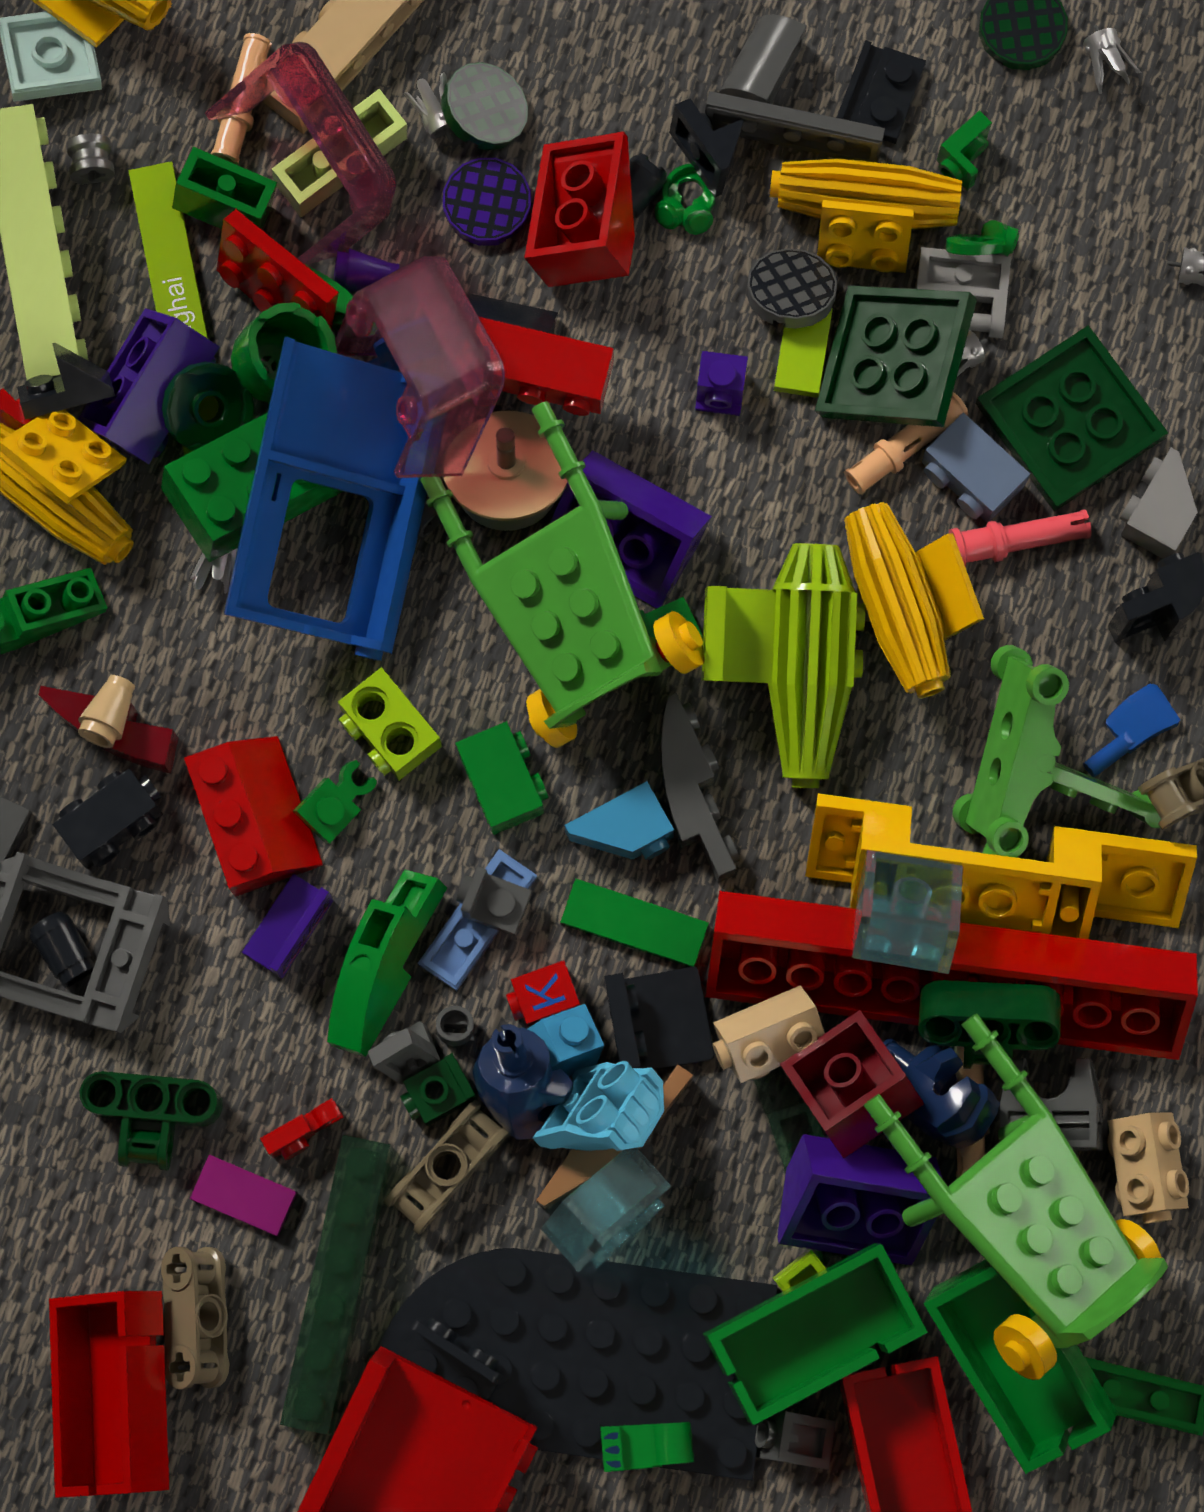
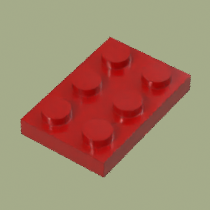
M237 209L223 219L216 269L222 279L229 286L240 289L251 298L261 312L276 304L295 302L300 304L301 308L312 312L316 317L322 316L330 329H332L339 292Z

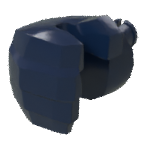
M504 1024L500 1026L502 1031L498 1032L495 1029L491 1039L482 1047L472 1073L478 1095L495 1120L515 1139H532L536 1131L542 1128L555 1106L564 1104L569 1099L573 1090V1082L562 1069L552 1071L550 1052L544 1040L530 1030L517 1028L511 1024Z
M891 1038L883 1042L892 1056L895 1057L894 1059L902 1068L924 1105L907 1115L908 1119L915 1126L932 1138L958 1149L973 1145L984 1137L998 1113L1000 1103L988 1087L984 1084H977L968 1076L956 1083L955 1073L963 1066V1062L952 1048L942 1050L939 1046L933 1045L925 1048L915 1056Z

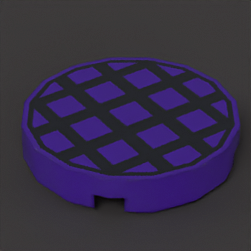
M476 158L463 163L449 176L443 190V212L447 222L461 239L478 246H496L506 242V239L511 238L513 235H517L525 227L531 214V190L525 176L513 164L498 158Z

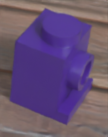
M702 351L695 410L740 416L747 371V356Z

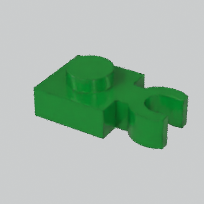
M357 760L349 761L341 768L339 782L336 785L329 778H324L293 810L325 844H330L361 811L352 800L357 795L368 794L377 784V780L374 777L366 779L361 786L353 783L352 773L360 765Z

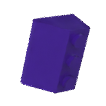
M145 308L107 370L115 396L87 403L78 420L107 443L133 458L149 464L152 458L158 457L163 452L169 440L167 435L169 431L165 426L162 412L166 388L173 377L188 365L205 361L215 363L216 358L214 356L220 347L179 319Z
M592 450L583 459L586 465L583 471L597 499L624 502L628 507V514L623 520L606 519L633 594L653 607L659 608L665 603L696 551L712 516ZM568 482L550 523L580 506Z
M803 1134L786 1168L777 1238L778 1243L782 1245L849 1256L874 1243L883 1245L892 1263L912 1266L937 1217L915 1227L907 1226L902 1218L903 1211L930 1198V1196L913 1172L906 1173L904 1169L907 1167V1164L896 1150L863 1145L843 1159L830 1138ZM931 1156L929 1162L941 1176L937 1159Z

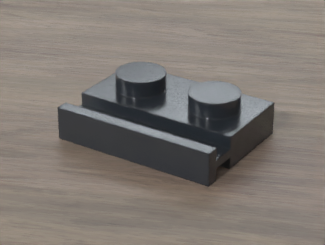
M865 40L836 118L885 128L883 140L896 144L923 74L926 60L885 46L882 49L871 45L872 42Z

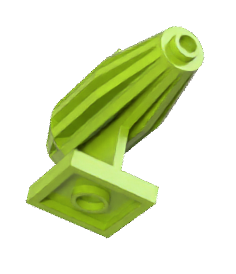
M792 544L772 590L727 588V586H707L705 588L704 664L702 665L701 681L768 683L782 777L792 778L791 787L819 788L820 779H829L851 689L854 687V677L862 678L863 650L855 649L856 631H864L865 605L864 603H857L858 593L854 589L839 545Z

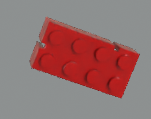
M117 1291L49 1298L55 1498L170 1490L164 1345H156V1336L164 1335L162 1291Z
M938 1356L891 1365L892 1376H887L885 1367L852 1373L840 1379V1389L867 1512H972Z

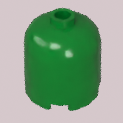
M295 302L281 303L260 313L243 329L234 342L230 359L232 369L235 371L242 388H247L252 394L253 399L270 404L284 337L337 353L335 336L322 316L316 317L312 312L301 308L300 304Z

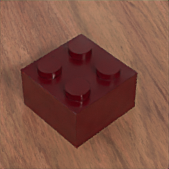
M860 1010L817 1038V1041L810 1046L807 1045L808 1047L800 1053H795L780 1064L843 1159L882 1133V1131L879 1133L875 1131L874 1128L877 1124L863 1106L871 1098L880 1094L893 1113L900 1112L901 1117L898 1119L899 1121L924 1105L902 1068Z

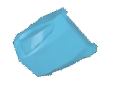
M621 1061L616 1064L605 1062L577 1069L572 1075L573 1090L569 1099L564 1104L555 1106L542 1128L536 1131L533 1139L539 1146L549 1149L562 1147L584 1151L607 1149L620 1151L643 1147L664 1113L663 1080L652 1067L643 1069L632 1068L627 1061Z

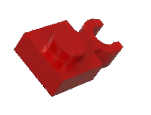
M331 1098L307 1114H301L264 1135L260 1140L272 1158L282 1155L284 1160H289L310 1147L307 1139L344 1117L336 1102Z

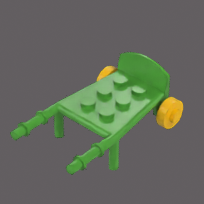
M545 401L532 408V412L541 428L538 431V435L540 438H546L561 468V471L558 473L560 478H566L580 505L483 564L471 541V538L474 536L472 531H466L450 499L453 496L452 491L445 489L437 472H431L423 476L420 481L429 497L426 501L428 507H434L449 537L447 541L448 547H454L471 583L540 688L530 694L526 700L529 721L533 730L549 745L559 748L577 737V720L586 715L583 707L640 677L658 676L671 665L678 672L687 674L704 664V651L702 648L703 640L698 629L692 622L687 621L676 611H671L654 622L653 628L656 638L648 635L606 519L623 520L628 514V507L624 502L597 499L583 471L586 467L584 461H578L562 430L565 426L562 419L557 420L549 402Z
M976 1013L961 1024L975 1043L972 1048L975 1052L980 1050L1005 1083L1002 1085V1089L1004 1091L1010 1090L1028 1115L1002 1126L998 1130V1138L1001 1142L952 1184L946 1185L929 1162L931 1154L921 1151L898 1120L901 1117L900 1112L893 1113L880 1094L871 1098L863 1106L877 1124L874 1128L877 1133L882 1131L907 1164V1167L904 1169L906 1173L913 1172L930 1196V1198L903 1211L902 1218L907 1226L915 1227L945 1214L1036 1314L1031 1319L1020 1314L1010 1315L995 1329L994 1342L1001 1357L1015 1372L1027 1379L1038 1380L1056 1364L1057 1353L1055 1348H1068L1091 1340L1136 1304L1163 1276L1168 1265L1165 1259L1161 1258L1159 1248L1153 1238L1142 1227L1126 1219L1115 1221L1051 1112L1025 1077L1028 1075L1026 1070L1020 1072L997 1041L998 1032L996 1030L991 1032Z

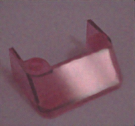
M295 42L285 44L277 49L209 108L205 114L209 120L248 113L274 90L286 106L296 110L349 193L350 208L353 212L351 216L298 258L303 264L309 265L336 257L337 251L345 252L385 220L392 210L396 179L389 164L317 51L308 43Z
M422 256L354 294L352 300L347 304L346 315L335 339L337 354L343 356H377L373 344L383 338L407 382L402 397L398 399L396 415L409 438L395 467L394 473L396 477L462 476L503 390L505 370L499 353L448 261L442 256Z

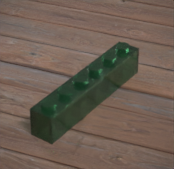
M346 1135L342 1137L280 1425L333 1435L394 1148L390 1144Z

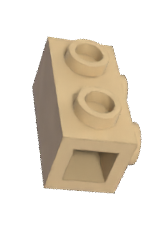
M800 985L713 1022L719 1041L712 1043V1046L722 1069L725 1070L731 1067L740 1083H743L750 1079H759L766 1076L771 1070L780 1067V1064L797 1052L800 1053L807 1048V1045L810 1046L816 1042L817 1038L825 1034L815 1004Z
M1145 1113L1108 1120L1110 1132L1108 1135V1148L1115 1162L1117 1175L1115 1192L1117 1200L1122 1206L1123 1216L1142 1215L1143 1224L1170 1221L1172 1220L1171 1211L1189 1208L1187 1200L1189 1181L1186 1173L1182 1170L1179 1152L1181 1134L1179 1127L1174 1122L1173 1113Z

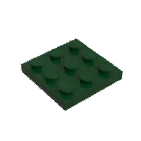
M848 286L815 412L823 418L944 427L977 299L971 292Z
M1089 325L977 397L975 403L1018 463L1030 473L1029 478L1054 512L1166 439L1168 431Z

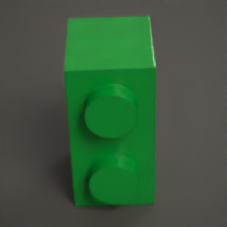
M193 147L176 182L172 208L220 229L223 226V219L237 209L262 229L273 205L277 182Z
M506 721L455 742L459 757L493 835L544 814L542 801L548 799L549 796L539 773L531 776L523 759L531 755L521 731L512 734Z

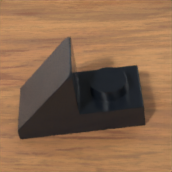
M690 98L675 104L669 133L715 198L723 194L744 121L739 120L713 131L708 116L705 113H700Z
M57 343L52 344L61 375L53 378L51 375L35 376L27 380L25 385L17 387L25 420L115 396L108 371Z

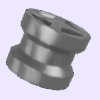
M88 133L72 137L67 141V154L73 161L69 168L71 181L84 185L109 181L114 177V165L108 159V155L112 150L109 137L102 134Z

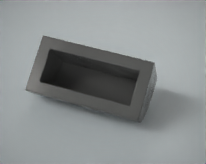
M767 14L761 16L757 20L719 93L772 104L805 43L807 25L781 15Z

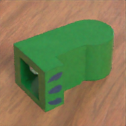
M691 1422L600 1427L604 1472L694 1462Z

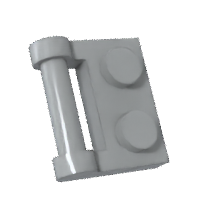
M921 247L916 289L971 292L977 299L976 302L992 304L991 314L973 313L969 330L987 332L988 337L1002 339L1006 317L1011 256L1006 257L992 254L958 255L949 253L946 249Z

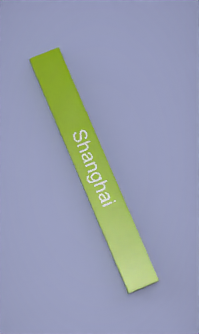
M170 161L128 170L156 311L179 319L209 339L184 214L172 208L177 182L173 162ZM214 396L205 397L199 404V415L204 421L211 420L218 412V401ZM183 446L184 455L192 452Z

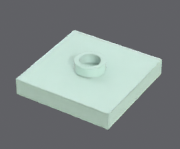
M47 11L0 18V39L13 102L102 89L94 46Z

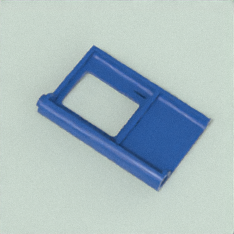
M284 337L224 615L356 646L354 655L381 661L383 652L393 653L427 493L420 479L433 471L451 389L450 382L423 374L401 373ZM298 479L363 496L369 502V510L346 615L339 623L275 608L268 603V592L293 483Z

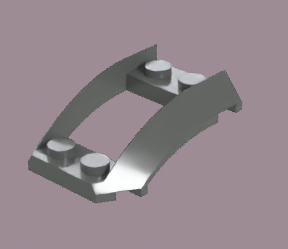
M17 852L14 857L0 861V952L25 883L113 911L84 997L1 971L0 997L122 1033L140 1017L132 1012L162 925L171 927L167 898L63 868Z

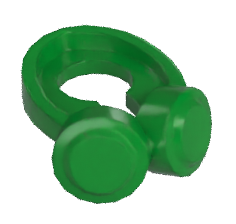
M685 164L675 168L667 176L666 183L663 186L662 200L655 206V216L658 222L666 229H674L682 225L689 234L697 235L706 232L713 224V215L710 211L715 204L716 197L714 198L698 173L693 172L696 171L691 164ZM686 181H694L701 186L703 193L700 197L693 199L691 206L684 208L681 204L683 196L679 194L677 189Z
M990 220L983 225L981 235L958 234L947 237L946 251L958 255L1001 254L1008 257L1009 254L1013 253L1019 239V229L1007 226L1005 223L996 220Z

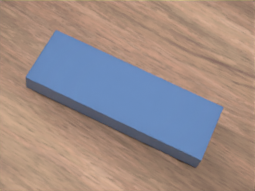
M500 849L485 868L488 874L530 889L537 879L535 873ZM462 903L459 904L418 962L420 967L456 992L499 932L496 929L464 918L461 913Z

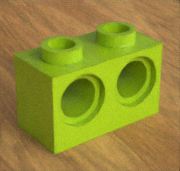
M382 667L338 701L340 709L344 714L338 719L355 741L362 736L373 750L367 756L383 776L391 771L400 781L442 747L440 737ZM369 701H379L385 705L382 715L376 719H365L360 715L361 708ZM404 735L412 738L414 744L408 753L397 755L389 750L390 742L395 737Z

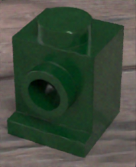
M453 1053L402 1081L407 1089L406 1093L400 1095L404 1106L413 1121L422 1117L426 1126L435 1123L477 1099ZM434 1082L442 1084L444 1088L443 1095L438 1099L428 1098L426 1089L429 1084Z

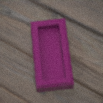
M208 1155L190 1199L279 1237L298 1192L212 1155Z

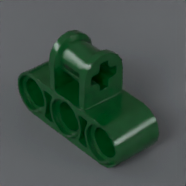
M939 980L926 984L920 993L918 1023L920 1036L931 1044L964 1047L963 1069H971L973 1064L991 1065L980 1050L974 1051L972 1047L975 1043L961 1025L976 1013L991 1032L994 1030L998 1032L999 1035L996 1039L1011 1060L1013 1049L1046 1050L1054 1047L1059 1042L1061 1036L1060 995L1056 990L1048 986Z
M101 1071L87 1076L79 1090L80 1100L88 1111L102 1118L122 1120L118 1148V1163L122 1167H128L131 1162L158 1165L160 1170H169L175 1126H208L219 1118L223 1108L222 1098L218 1091L204 1081ZM104 1083L113 1084L116 1092L113 1102L106 1107H97L94 1102L95 1090ZM149 1088H160L163 1093V1101L160 1107L151 1112L144 1111L141 1107L142 1094ZM197 1092H207L211 1101L209 1109L201 1116L190 1115L187 1105L190 1097ZM138 1145L154 1146L155 1148H154V1149L137 1148V1146H138Z

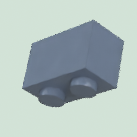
M964 412L925 450L922 463L926 466L924 473L931 482L939 488H944L947 485L959 496L957 503L968 516L973 519H977L980 516L986 522H990L1026 486L1030 473Z

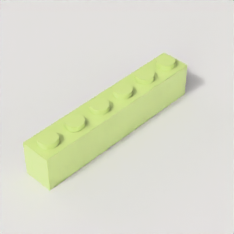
M33 104L0 109V237L26 381L39 375H51L52 378L61 375L52 343H57L88 360L85 339L76 340L73 322L81 321L77 294L68 295L65 278L73 277L69 250L60 251L57 234L65 233L61 206L52 207L49 190L57 188L52 161L44 162L41 145L49 144L44 117H35Z

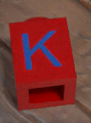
M564 960L510 979L514 992L506 994L511 1012L515 1021L524 1018L527 1028L541 1019L580 1006Z

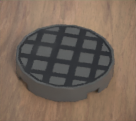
M786 248L771 251L755 262L749 271L746 296L751 309L762 320L773 324L774 320L779 323H785L784 328L797 329L812 326L827 317L832 309V304L835 302L837 279L833 269L821 257L806 250Z

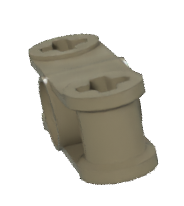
M1204 758L1177 769L1172 767L1138 787L1141 795L1148 796L1161 820L1158 824L1162 830L1204 811Z
M477 1099L461 1112L449 1127L448 1132L421 1162L398 1182L383 1201L388 1208L394 1206L414 1224L413 1231L418 1235L438 1217L450 1198L476 1169L498 1150L510 1135L481 1110L482 1104ZM475 1124L488 1136V1138H484L471 1125ZM451 1154L460 1159V1171L452 1179H441L435 1174V1163L441 1156ZM407 1196H412L424 1209L419 1210L407 1199Z
M173 1247L165 1253L161 1263L164 1301L165 1377L168 1383L175 1389H188L194 1384H200L205 1388H216L226 1381L229 1374L230 1364L227 1353L226 1326L228 1313L225 1298L226 1264L222 1253L214 1247H203L198 1249L197 1252H192L187 1247ZM200 1265H211L212 1269L200 1270ZM187 1267L186 1272H176L175 1268ZM204 1363H215L216 1365L215 1368L203 1367ZM190 1365V1370H179L178 1366Z

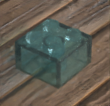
M867 850L857 892L852 958L949 974L960 933L963 866Z
M638 1148L623 1150L563 1200L542 1226L541 1230L578 1273L590 1262L596 1268H599L619 1250L618 1247L629 1237L632 1239L653 1220L652 1218L665 1207L660 1199L671 1188V1185Z

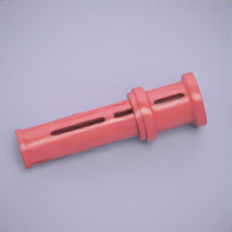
M1084 509L1075 513L1003 526L1001 522L990 521L983 528L962 532L958 528H953L949 530L948 534L953 533L966 566V563L990 558L994 562L1003 561V558H1007L1010 552L1078 539L1091 538V523L1084 522V520L1089 519V515Z

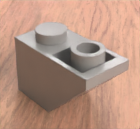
M1172 447L1163 461L1154 457L1141 480L1149 485L1141 499L1132 495L1119 518L1127 523L1121 533L1122 537L1162 559L1175 553L1198 513L1180 453Z

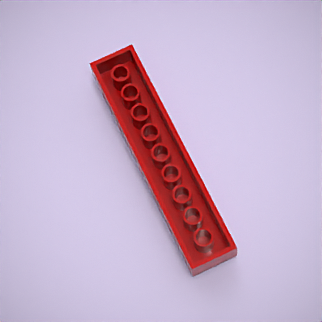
M719 891L705 996L708 998L758 1004L801 985L815 1004L818 1012L851 1016L860 1010L866 1019L918 1025L921 990L926 984L933 981L949 980L1043 985L1056 990L1061 999V1036L1057 1044L1179 1060L1198 997L1197 954Z

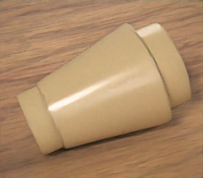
M110 675L107 682L104 683L78 718L81 724L78 730L79 735L85 740L104 748H112L115 740H121L135 685L121 676Z

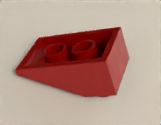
M623 131L544 144L525 260L548 287L629 276L635 232L628 136Z

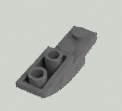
M674 693L667 698L662 729L661 763L665 799L681 848L699 841L717 883H720L735 876L736 867L734 863L740 861L731 837L727 835L722 838L715 821L721 819L712 795L710 793L702 795L701 790L714 785L715 776L713 771L718 770L719 767L709 744L701 746L694 730L700 728L691 704L688 702L682 705L677 693Z

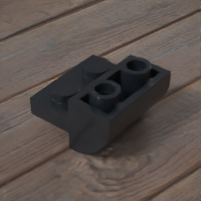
M1178 552L1162 559L1157 563L1158 569L1149 576L1150 580L1145 587L1131 591L1122 597L1124 603L1115 609L1116 613L1108 625L1115 643L1154 626H1158L1166 642L1183 629L1204 597V562L1199 552L1184 557L1182 552Z

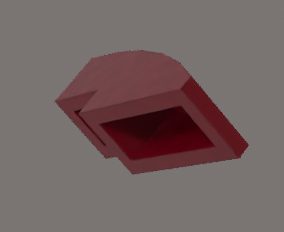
M40 686L38 694L67 725L77 732L81 725L78 718L95 697L93 695ZM130 703L122 739L115 740L112 748H101L142 767L171 774L179 740L173 729L137 723L138 712L133 704Z

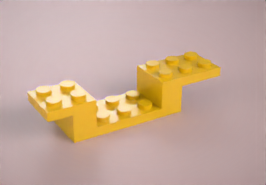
M818 793L805 877L852 883L850 908L1082 939L1089 938L1094 917L1179 928L1197 860V845L1054 826L1046 862L910 843L912 806Z

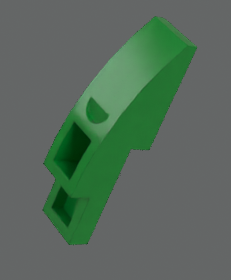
M91 567L6 590L3 597L0 598V655L19 649L106 612L108 607Z
M404 869L386 902L375 899L371 900L349 945L335 989L327 1042L332 1047L363 1057L367 1056L368 1050L371 1049L411 979V976L402 967L447 890V887L438 878Z

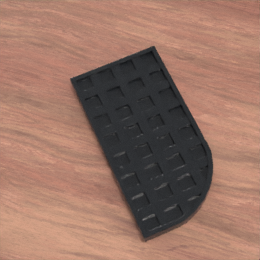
M499 1248L462 1258L429 1277L415 1289L397 1311L383 1336L380 1346L400 1355L415 1333L411 1329L414 1322L418 1320L427 1325L432 1317L459 1335L454 1344L468 1352L471 1346L474 1345L499 1361L495 1370L502 1374L503 1378L488 1401L537 1426L538 1428L530 1444L538 1447V1450L603 1459L600 1427L691 1422L694 1462L662 1465L659 1468L753 1481L757 1450L755 1444L757 1424L753 1426L747 1421L728 1384L736 1376L734 1373L729 1376L723 1374L703 1333L775 1296L777 1285L518 1248Z

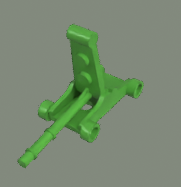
M1005 645L1000 647L991 659V669L997 679L1002 681L974 792L961 796L955 802L952 814L955 823L971 834L980 833L986 838L987 842L982 853L1008 857L1020 856L1025 851L1029 842L1027 829L1023 826L1034 799L1042 790L1049 786L1053 790L1072 798L1076 797L1078 791L1092 797L1089 803L1102 810L1115 814L1117 808L1120 807L1128 810L1132 816L1150 827L1160 828L1158 823L1161 818L1147 795H1141L1139 790L1133 793L1056 762L1055 756L1060 755L1062 747L1055 737L1053 727L1055 706L1068 693V678L1062 670L1050 664L1032 666L1033 663L1030 655L1017 646Z

